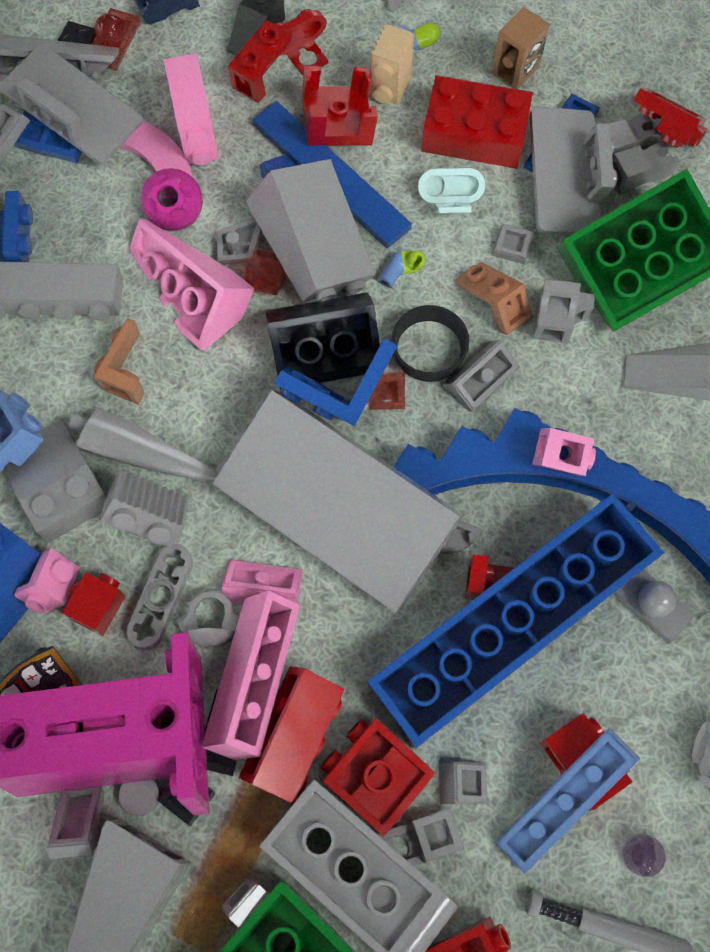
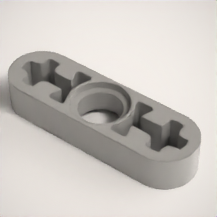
M174 544L172 548L165 546L159 552L127 626L128 639L141 650L153 649L162 641L190 575L193 559L188 549L183 545ZM177 553H181L180 558L184 565L183 567L176 566L171 575L173 580H178L177 584L174 585L167 579L158 578L160 573L166 577L169 573L170 565L166 562V559L168 557L174 558ZM159 587H166L171 591L170 601L162 607L152 605L150 600L152 592ZM148 608L155 614L163 615L161 620L154 616L150 628L155 631L154 636H146L144 641H140L141 636L136 632L138 626L145 627L150 617L147 613H143L144 609Z

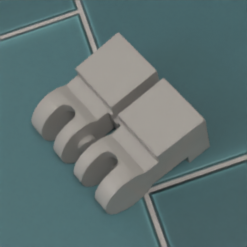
M640 115L627 122L625 119L607 123L610 124V135L615 145L612 159L613 169L617 172L615 188L619 195L629 192L632 188L667 177L675 171L677 164L672 156H666L668 148L665 143L660 142L661 136L658 131L652 129L653 122L650 117Z

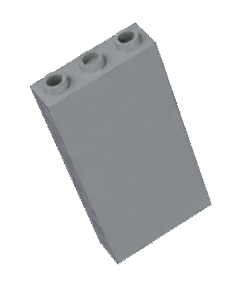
M271 390L269 394H264L255 407L257 414L250 425H245L239 431L235 439V443H237L235 449L230 456L227 455L219 463L216 469L218 476L214 480L213 485L390 610L397 613L407 603L465 515L299 403L284 397L279 391Z

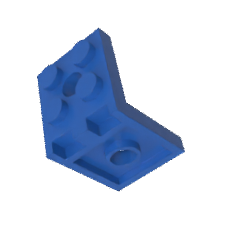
M384 337L351 400L289 366L280 371L274 384L281 387L279 393L296 403L304 399L315 405L312 411L331 421L336 416L355 426L398 345Z

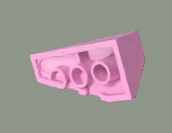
M139 219L129 250L147 279H157L160 283L163 293L159 296L162 304L167 306L172 303L181 318H177L174 321L178 330L200 350H206L243 318L255 288L231 269L146 219Z

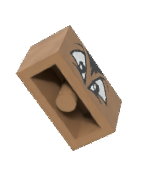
M523 7L499 31L491 74L511 88L519 89L540 67L550 24L539 15Z

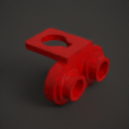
M305 9L298 14L297 18L285 24L282 22L275 24L289 32L292 39L280 55L287 54L303 76L305 66H319L321 68L329 63V60L314 41L323 33L327 24L326 18L318 10ZM305 48L306 51L314 52L317 55V61L312 65L302 64L299 61L301 54L299 50Z

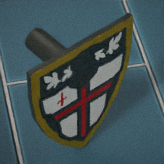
M52 645L48 648L38 649L34 655L20 662L8 672L0 682V696L83 684Z

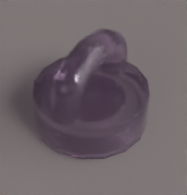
M647 834L635 835L624 844L622 851L623 861L627 869L633 874L640 877H652L663 869L666 860L665 850L655 837Z

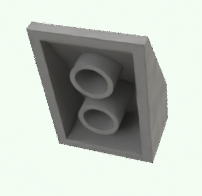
M63 419L39 431L44 440L21 467L11 462H8L4 467L15 494L33 528L47 544L102 513L106 493L80 448L76 446L77 443Z

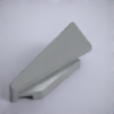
M0 34V81H3L39 44H44L95 81L116 59L119 54L118 48Z

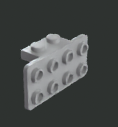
M536 106L529 114L536 227L540 233L572 235L602 217L601 202L616 186L617 172L613 169L612 159L615 145L610 135V124L597 123L595 125L594 115L588 110Z

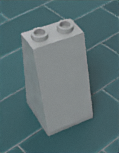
M331 159L271 170L246 200L248 208L302 302L316 299L317 303L332 299L337 296L336 293L343 291L346 292V295L358 293L366 288L364 283L376 275Z
M107 819L102 827L66 952H140L191 862L125 821Z

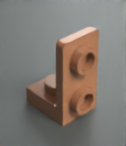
M483 262L471 266L456 279L457 284L462 289L490 304L497 328L505 335L510 334L533 316L524 284Z
M127 318L123 326L117 328L111 341L112 346L106 356H102L98 360L94 377L102 390L139 405L145 394L139 381L140 379L128 370H120L140 335L135 321Z

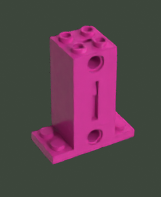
M188 633L171 634V648L165 651L166 668L168 673L171 674L0 696V788L15 797H24L170 777L172 796H177V800L193 815L209 814L207 751L202 748L205 736L201 656Z

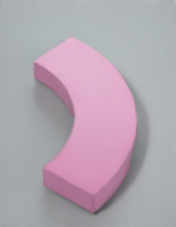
M143 121L142 125L120 147L144 158L152 166L154 172L173 168L182 170L193 177L189 163L178 145L163 131L150 123ZM166 187L161 190L163 204H176L178 193L175 188Z

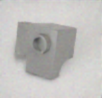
M545 279L537 302L533 339L568 344L574 330V324L588 321L594 308L595 294L581 293V283Z

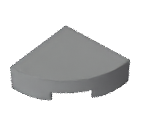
M461 521L440 553L451 554L450 552L457 553L464 550L465 547L467 548L468 545L470 546L477 539L481 528Z

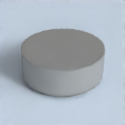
M155 779L124 783L119 790L121 807L127 813L135 816H144L151 813L158 806L159 802L157 800L161 796L159 784Z

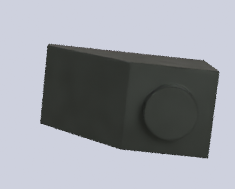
M242 0L239 4L227 52L237 55L264 21L268 20L273 24L283 23L285 20L284 0Z

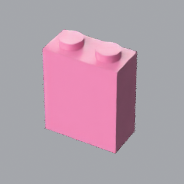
M197 53L163 59L185 159H187L189 164L206 165L211 160L219 159Z

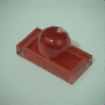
M110 8L108 13H103L95 21L94 31L96 36L92 45L118 48L119 54L107 69L117 71L141 23L139 16Z

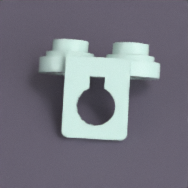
M432 168L426 170L420 176L418 190L424 200L434 203L437 213L471 212L472 207L469 203L478 200L485 190V180L483 175L474 168Z

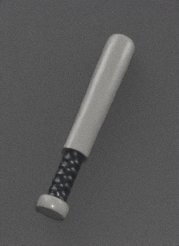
M532 890L526 913L531 917H537L539 914L545 915L546 917L572 924L579 931L638 952H693V947L687 940L585 908L578 910L570 906H564V904L544 899L543 894L536 890Z

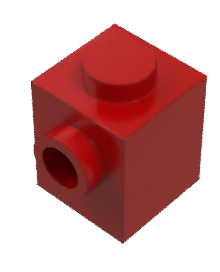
M85 573L83 578L77 580L69 590L67 596L69 602L62 614L81 626L104 636L126 596L118 589L120 582L112 577L100 573L96 578Z

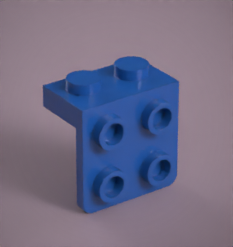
M5 191L4 211H0V262H29V255L32 253L30 225L33 224V211L31 205L25 203L20 191Z

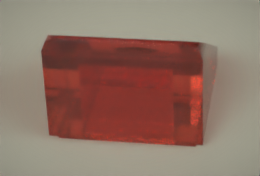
M404 371L383 372L370 396V410L405 409Z

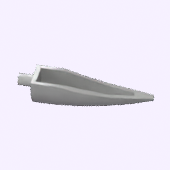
M97 407L89 419L73 414L69 422L70 428L81 432L76 446L91 453L132 466L186 478L214 481L218 476L215 469L155 437L130 420Z

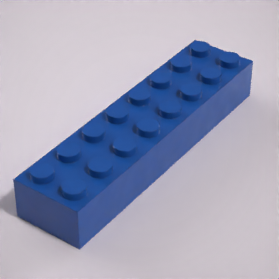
M612 493L368 680V687L412 746L417 749L664 554V551L616 495Z

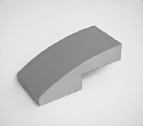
M450 808L392 828L384 837L379 833L377 834L394 850L396 848L391 838L400 837L404 839L409 847V852L405 859L413 866L464 849Z

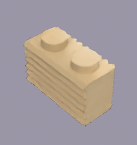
M388 24L383 25V30L380 31L378 40L371 51L370 94L380 103L388 104L390 102L399 105L412 76L413 38L415 35L410 31Z

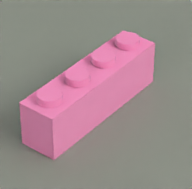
M269 590L244 599L202 748L233 760L260 757L297 619L299 604Z

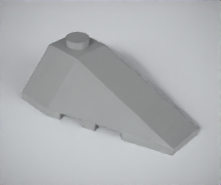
M710 343L627 355L623 388L710 401Z

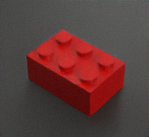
M435 75L423 128L421 152L517 169L523 148L533 92Z

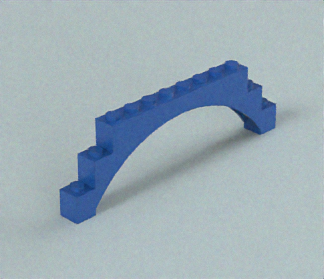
M514 408L494 443L482 431L474 428L469 430L461 426L441 461L437 460L435 454L422 446L415 448L407 444L394 466L395 469L434 495L478 484L505 482L540 484L562 488L596 498L600 501L614 493L636 519L655 530L677 548L710 585V511L706 510L704 504L695 499L683 498L674 493L672 488L664 482L652 481L640 475L639 471L630 464L618 463L610 459L603 450L596 446L592 447L596 450L595 461L592 468L587 470L586 476L573 475L532 465L540 430L552 427L541 422V419L530 411H520ZM555 428V429H557V430H561V431L568 432V431H566V430H564V429H561V428ZM565 446L561 447L559 455L562 460H565L569 453Z

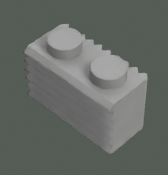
M125 469L119 470L106 493L100 520L113 525L118 530L129 531L149 539L154 544L172 548L184 529L189 498L187 495L182 496L180 492L175 493L173 489L168 490L167 487H161L160 484L154 485L153 481L147 482L146 478L140 479L139 475L133 476L132 472L126 473Z

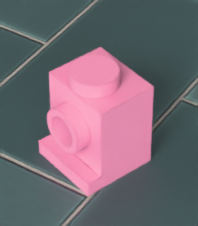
M543 428L540 430L532 465L573 475L586 476L587 470L592 468L595 461L596 450L592 448L594 439L553 428ZM562 446H565L569 452L565 460L559 457Z

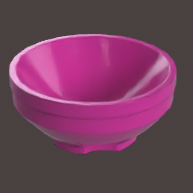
M168 168L155 172L147 179L141 192V205L145 215L154 225L163 230L178 231L189 227L197 220L202 210L203 197L200 186L193 177L182 170ZM166 187H173L178 193V201L171 207H164L159 201V194Z

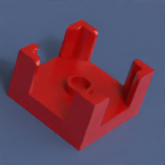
M305 66L301 97L307 145H372L378 115L376 106L369 108L370 67H355L349 87L319 86L321 68L319 66Z

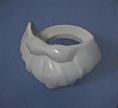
M209 590L201 592L193 598L189 604L187 614L178 619V624L182 633L187 632L193 644L199 647L223 646L233 639L240 614L234 612L233 605L226 595L219 591ZM212 598L217 599L223 604L225 615L222 621V629H199L195 616L199 603L205 599Z

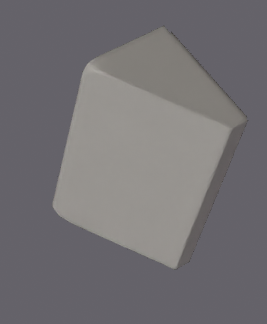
M494 340L488 342L444 381L442 385L466 409L473 412L515 373L520 366L502 340Z

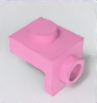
M49 548L41 553L29 583L18 587L14 596L23 601L28 609L37 613H48L62 607L67 602L69 590L76 580L80 567L52 548Z

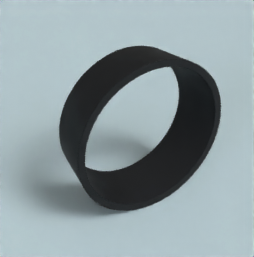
M436 305L419 306L407 311L399 318L392 332V341L398 345L404 331L416 323L424 321L438 322L450 328L457 336L461 348L458 362L443 371L423 372L409 366L400 357L398 346L394 355L400 368L410 377L425 382L440 381L451 376L466 357L469 349L468 330L461 318L449 309Z

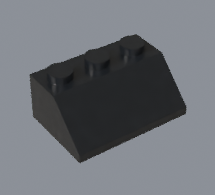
M368 292L332 298L319 303L316 301L265 311L277 377L280 371L288 366L319 383L365 375L380 347L375 305Z

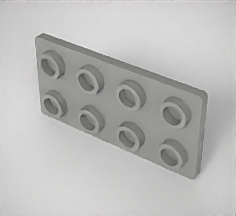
M39 44L0 83L1 93L99 165H104L143 123V117L44 44Z

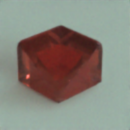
M256 249L246 265L245 281L255 288L254 290L275 296L278 295L286 281L287 274L275 253Z

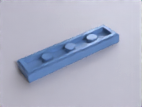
M609 727L495 843L525 874L639 761L640 757Z

